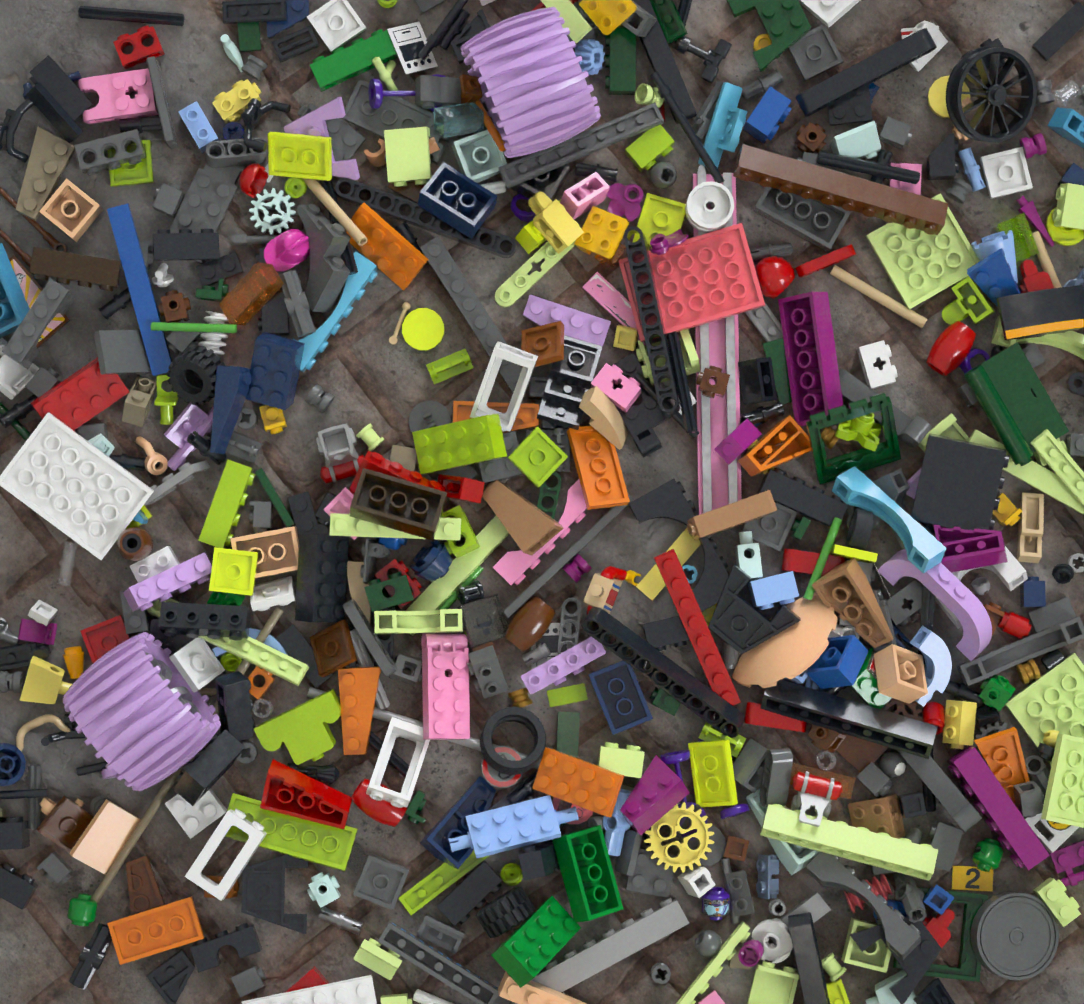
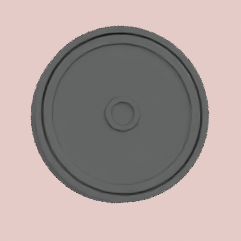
M1017 891L996 894L983 903L973 919L971 944L974 954L985 969L997 976L1010 980L1032 978L1041 973L1051 963L1057 951L1059 930L1056 918L1048 906L1033 895Z

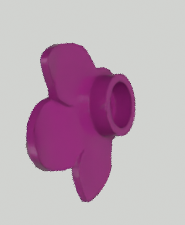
M614 183L610 185L606 195L611 199L607 212L617 216L625 214L628 221L632 222L640 214L643 190L636 184L625 186L621 183ZM632 191L637 194L634 199H631L628 195Z
M681 229L668 236L657 234L650 241V251L657 255L664 254L669 250L668 248L684 242L688 238V234H683Z

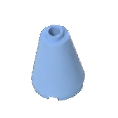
M1009 230L1007 234L1001 231L981 238L982 243L978 245L976 241L971 244L973 251L980 261L1003 248L1014 281L1018 283L1012 230Z

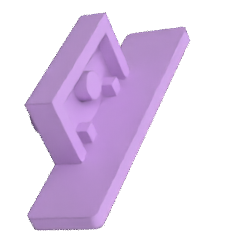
M190 402L165 432L164 435L179 447L168 461V466L173 471L185 463L186 457L190 452L197 449L187 442L189 434H193V431H196L203 437L212 430L214 406L206 414Z
M590 637L528 671L521 678L529 693L534 694L552 683L557 686L566 681L565 676L571 672L575 676L584 671V665L604 655L606 651L600 642Z

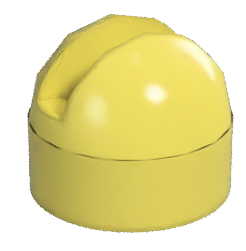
M1048 730L1045 732L1044 743L1055 748L1059 731Z

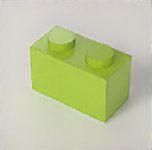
M659 125L646 131L625 149V154L640 172L644 169L649 171L657 164L655 161L661 155L666 157L673 151L672 146L675 141Z

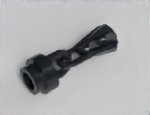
M294 761L287 763V766L311 778L321 779L330 784L338 779L340 773L333 764L306 766L304 769H298V765ZM309 769L316 770V774H309L311 773Z

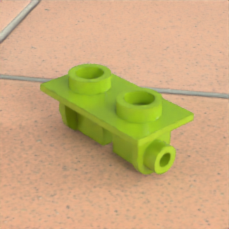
M466 349L426 365L434 385L474 368Z
M707 722L698 737L703 741L729 740L731 755L736 758L747 739L739 734L733 738L725 736Z

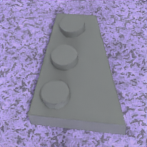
M207 460L194 464L187 462L178 468L180 472L173 475L171 473L164 477L161 485L158 487L157 485L151 486L150 488L154 492L144 505L152 504L177 488V484L182 485L194 478L193 473L206 471L211 468Z

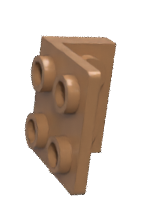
M897 793L848 804L852 827H865L871 832L887 833L897 839L906 836Z

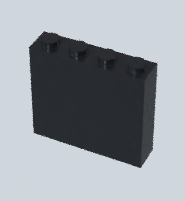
M929 433L911 517L916 521L948 528L961 527L964 530H993L995 519L992 518L993 510H998L1000 498L996 496L998 489L1003 488L1005 477L1001 476L1002 469L1007 468L1010 457L1006 455V449Z

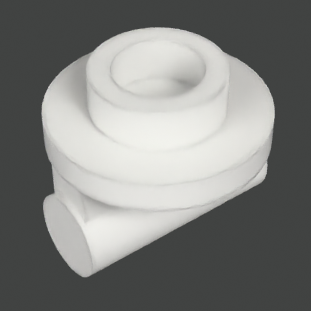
M166 263L160 264L155 276L152 278V283L158 287H167L174 280L173 275L167 274L168 265Z

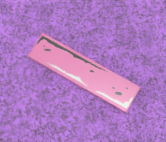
M596 272L582 288L621 325L637 329L630 302L603 276Z

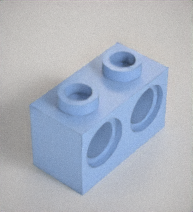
M197 101L178 111L202 153L206 151V147L210 142L220 141Z

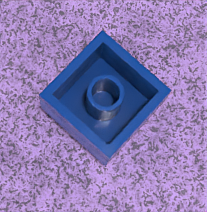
M769 87L746 121L743 130L763 144L767 139L771 141L780 127L777 125L778 122L783 123L792 109L789 107L791 100L772 87Z
M855 635L827 638L829 645L821 656L807 669L806 674L820 689L854 685L868 650Z

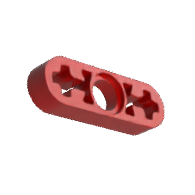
M850 244L804 263L795 269L799 278H802L856 255L853 245Z

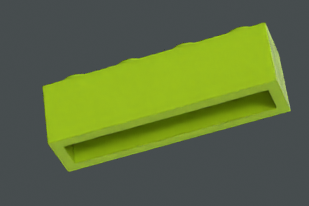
M227 460L198 541L225 549L226 546L230 547V538L234 537L231 534L233 526L237 527L241 518V514H238L241 506H245L248 494H246L248 485L252 486L256 476L253 473V468Z

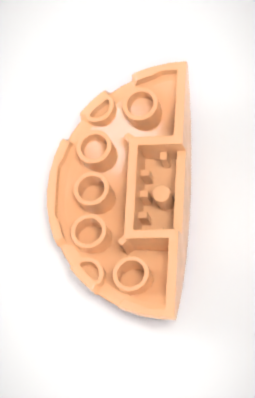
M814 592L811 601L801 597L787 605L786 607L800 617L801 621L743 653L736 665L732 678L737 683L749 688L751 685L768 688L776 686L777 682L787 677L791 680L800 675L821 656L829 645L827 638L837 625V616L834 614V608L831 606L828 608L816 592Z

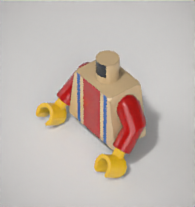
M613 566L606 567L601 573H595L583 602L587 608V614L593 607H600L610 614L623 580L625 579L626 582L637 586L638 583L634 582V578L636 576L641 577V574L633 570L626 571Z

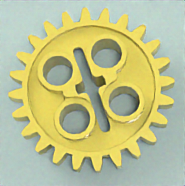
M682 802L680 808L676 804L653 824L650 830L644 832L649 835V838L645 839L644 842L651 845L646 848V851L653 850L654 852L650 858H659L656 865L664 862L665 870L671 865L672 872H676L677 867H680L681 872L684 873L685 866H688L692 871L693 863L701 866L699 859L707 860L704 853L705 851L712 852L707 846L708 844H714V841L709 839V836L714 835V832L708 831L712 823L705 824L708 816L700 817L701 809L694 812L693 804L688 809H686L685 802ZM683 817H688L691 821L690 827L687 829L680 827L679 822ZM662 825L670 827L671 832L669 836L662 837L660 835L659 829ZM697 829L696 833L683 837L681 843L673 841L664 846L661 845L662 841L676 837L677 831L680 834H684L690 830ZM691 837L697 838L699 842L698 847L693 850L687 844ZM671 845L677 846L679 850L678 855L673 858L667 853Z

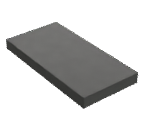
M155 56L149 57L146 60L164 139L169 148H178L160 65Z

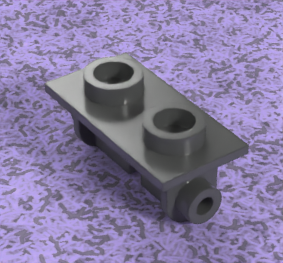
M233 432L226 452L254 463L262 443Z
M738 870L725 874L734 915L754 914V905L746 871Z

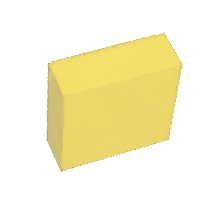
M617 325L613 347L634 351L637 344L638 330Z

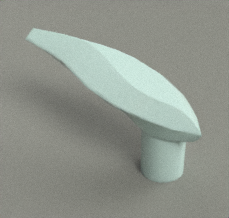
M227 34L222 35L221 41L225 53L237 65L240 72H243L241 70L243 60L239 49Z

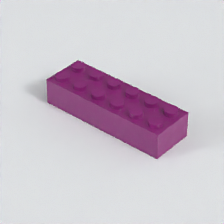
M808 292L778 299L794 419L799 426H807L806 422L810 421V415L824 411L827 416L829 415L828 410L843 405L828 292Z
M967 746L947 760L950 764L947 768L954 777L961 780L962 784H960V787L964 793L973 797L975 800L972 802L973 806L979 813L986 816L985 823L991 831L994 830L1000 836L997 838L998 842L1004 849L1006 848L1011 852L1012 855L1009 857L1016 867L1029 871L1050 856L975 747Z

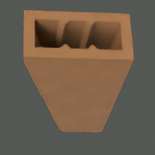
M496 480L486 486L483 498L523 553L532 556L564 529L561 524L507 484Z
M768 490L694 516L687 520V529L695 541L765 517L777 511L771 491Z

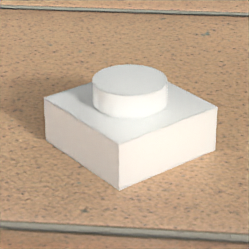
M38 600L30 609L28 616L36 622L47 626L58 610Z

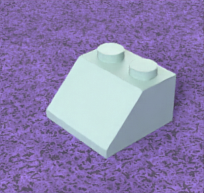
M875 121L835 136L830 143L833 154L856 159L865 158L866 161L878 156L877 152L880 151L881 144Z
M488 130L454 141L452 144L461 173L476 183L500 173L499 167L507 164L503 151L499 150Z

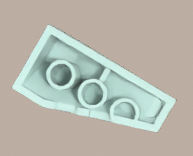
M758 789L755 793L748 795L746 800L762 827L767 807H762L760 803V789ZM768 838L777 857L791 876L805 868L820 853V851Z

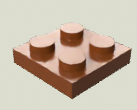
M562 321L522 330L521 350L538 356L535 367L564 360V324Z

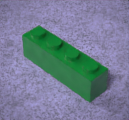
M377 30L371 34V37L365 40L360 38L351 43L352 46L333 50L330 56L315 58L312 61L313 63L310 64V68L321 92L376 68L372 62L375 57H380L383 64L398 58L388 30Z

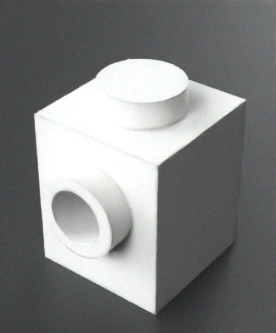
M693 864L692 871L688 868L677 877L688 895L700 898L715 886L710 872L704 866L701 867Z

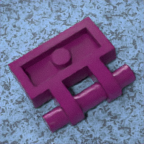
M1084 840L1057 849L1053 853L1049 852L1055 872L1058 874L1065 871L1066 877L1060 879L1065 887L1078 885L1079 881L1084 880V871L1074 874L1072 868L1082 864L1084 867Z

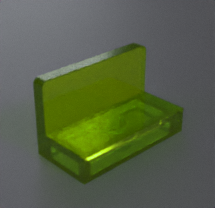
M1024 213L997 225L999 232L1004 231L1007 234L1009 230H1012L1016 263L1036 256L1039 253Z

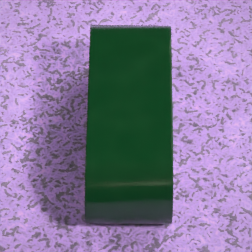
M553 472L550 476L556 477L558 484L555 487H548L544 482L541 485L537 507L553 519L561 487V477L556 472ZM545 497L553 499L554 505L549 509L544 508L541 504L542 499Z

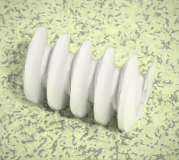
M206 311L211 316L204 317V321L209 324H224L232 320L224 314ZM207 332L200 335L201 338L206 340L199 342L198 345L200 347L205 346L207 350H213L216 356L225 354L219 348L226 346V343L221 341V339L228 338L227 334Z

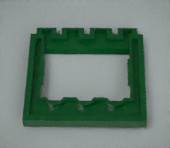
M885 393L869 397L870 402L868 403L866 398L849 403V409H846L845 405L830 409L827 416L824 411L809 416L810 421H807L806 425L817 480L820 485L836 480L837 476L854 466L862 472L901 460L892 402L889 396L886 397ZM873 412H881V422L886 441L879 443L876 451L863 448L828 460L825 459L827 456L820 429Z
M918 887L923 890L924 896L930 890V888ZM945 890L955 897L951 904H954V902L964 903L958 968L948 967V965L931 964L924 976L980 982L981 964L972 948L971 926L977 911L988 900V895ZM894 957L893 968H900L901 971L904 970Z

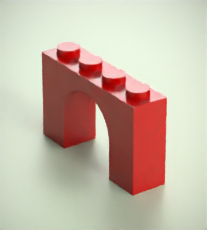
M367 451L349 491L355 494L363 468L444 492L446 488L437 481H430L422 477L416 471L403 468L398 462H391L383 458L377 452Z

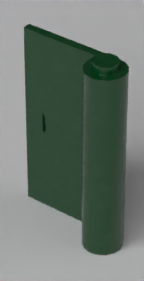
M1018 342L963 375L1015 465L1020 464V466H1024L1032 461L1031 456L1034 455L1033 453L1036 450L1030 442L1045 429H1048L1055 439L1069 432Z

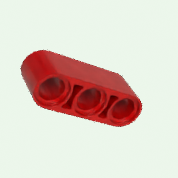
M784 549L781 570L812 575L820 553ZM829 555L821 576L844 563L846 557Z
M747 702L744 723L806 732L807 722L760 709L761 704Z

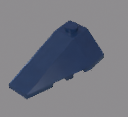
M217 366L211 453L225 454L249 391L251 374L248 368Z
M479 776L434 825L420 844L435 858L459 869L470 856L473 849L469 847L451 852L449 838L467 835L469 830L465 816L488 811L496 789Z

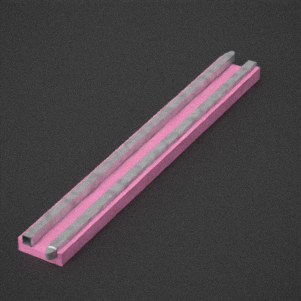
M703 165L699 166L697 174L692 175V190L703 182H715L711 174H706ZM733 173L721 174L725 180L721 184L729 189L734 200L732 216L724 228L737 224L736 177L733 176ZM707 204L706 208L712 210L711 204ZM693 227V237L706 234ZM738 314L695 327V350L699 358L700 372H703L705 368L715 366L721 368L722 373L730 375L723 398L716 395L714 398L703 396L702 391H698L699 385L696 384V425L699 432L697 435L698 515L742 500L741 464L737 461L741 458V454L728 465L714 450L740 425ZM709 379V383L715 385V381Z

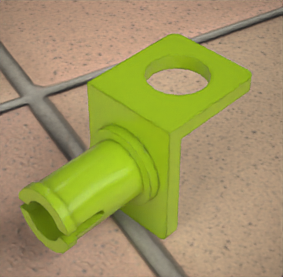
M158 375L157 398L154 401V405L160 406V424L170 425L174 423L173 406L177 404L179 397H177L178 394L176 392H166L162 389V382L170 377Z

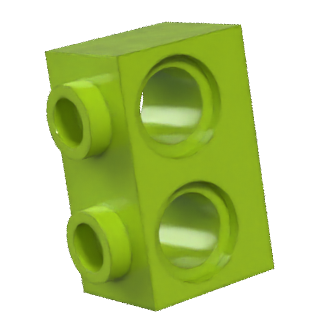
M460 505L442 513L441 517L461 518L460 538L464 537L466 539L465 544L461 547L456 546L457 540H447L444 544L450 554L453 553L459 558L480 547L468 518Z

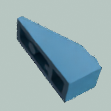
M1057 107L1048 127L1065 139L1084 148V117L1073 109Z

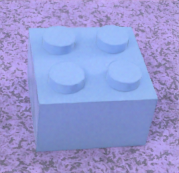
M793 571L747 583L753 607L759 606V610L774 607L773 603L778 601L780 605L795 602L794 597L799 596Z

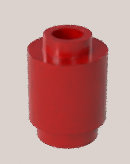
M1004 611L1005 614L1001 617L997 627L1002 628L1003 632L1017 638L1027 637L1032 626L1029 624V619L1011 611L1009 613Z
M930 702L923 707V722L938 726L936 735L940 734L945 726L944 706L937 702Z

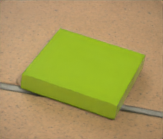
M142 140L146 158L141 159L142 162L132 165L128 162L120 164L121 167L118 169L109 170L111 187L154 183L150 140ZM137 144L128 145L127 152L133 153L137 149ZM115 149L107 151L108 158H113L116 154Z
M538 426L507 457L537 488L568 458Z

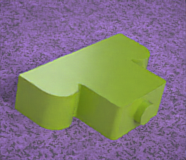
M333 688L257 725L254 731L261 745L267 751H276L285 743L296 765L310 759L314 762L324 757L323 753L332 749L336 744V740L327 723H333L341 716L340 700Z

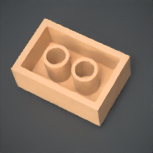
M295 526L230 538L233 550L258 552L255 579L298 570L299 539Z

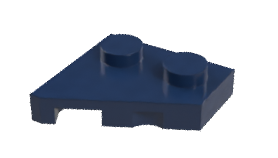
M287 0V21L267 22L268 39L275 37L274 35L285 29L288 30L294 24L306 20L307 16L310 15L309 0Z

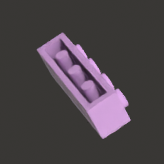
M204 552L129 587L123 594L132 612L138 609L145 611L153 607V602L160 600V602H164L173 597L172 593L179 591L181 594L191 589L190 585L196 582L200 585L210 580L209 576L211 575L212 565Z

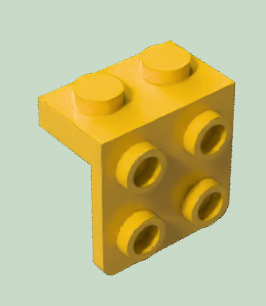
M582 0L579 3L581 8L604 35L611 34L637 9L632 0Z
M592 206L582 227L584 233L576 239L574 244L584 253L590 255L593 252L611 259L623 238L629 222L625 218Z

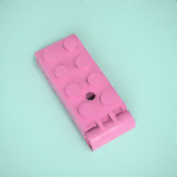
M464 633L422 634L423 740L470 739L469 668L467 665L469 663V648H467L468 639ZM445 670L448 672V677L445 676Z

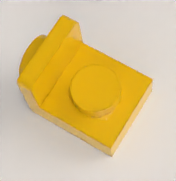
M268 405L259 407L264 430L270 432L271 435L283 432V428L287 427L283 410Z
M1001 493L998 496L1000 498L998 510H993L992 515L1003 527L1008 524L1013 526L1020 519L1018 515L1022 511L1020 508L1017 509L1004 493Z

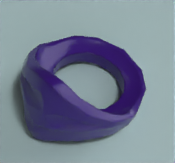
M518 194L514 196L510 203L511 210L521 221L530 223L536 214L533 211L529 213L521 211L516 207V202L519 199L529 200L525 196Z
M973 348L959 367L966 373L973 369L970 366V358L976 354H981L986 361L990 358L989 354L984 350Z

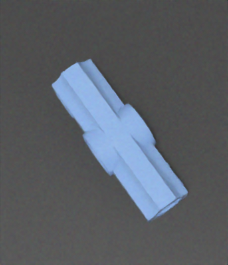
M620 788L612 817L604 816L603 827L606 830L604 839L609 855L620 856L624 833L630 828V825L620 811L632 792L627 789Z

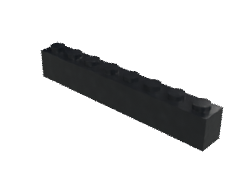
M782 679L777 682L776 686L766 688L760 708L929 759L938 726Z

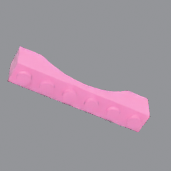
M579 479L567 492L564 513L558 522L564 529L532 556L523 553L522 550L507 552L493 566V569L511 586L514 583L518 585L526 577L523 573L528 568L533 570L541 562L539 557L544 552L548 555L556 547L554 542L559 537L563 539L571 531L569 526L574 521L578 524L586 516L584 511L587 507Z

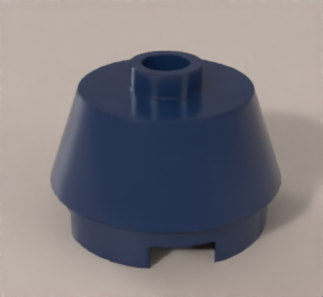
M436 539L434 541L431 540L430 543L433 545L427 548L423 547L413 558L415 564L410 566L414 571V575L430 582L445 576L453 561L445 544L440 543Z
M0 743V786L15 784L21 779L25 771L26 761L23 753L16 746L9 743Z

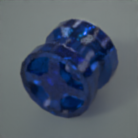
M230 122L224 126L223 136L225 140L243 139L244 129L239 123Z

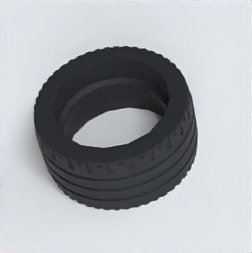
M508 707L494 713L486 721L480 736V748L485 761L496 771L507 775H518L532 769L541 759L546 746V734L542 722L534 713L519 707ZM515 721L523 724L531 731L534 737V747L526 758L511 761L502 758L494 750L492 745L493 732L504 722Z

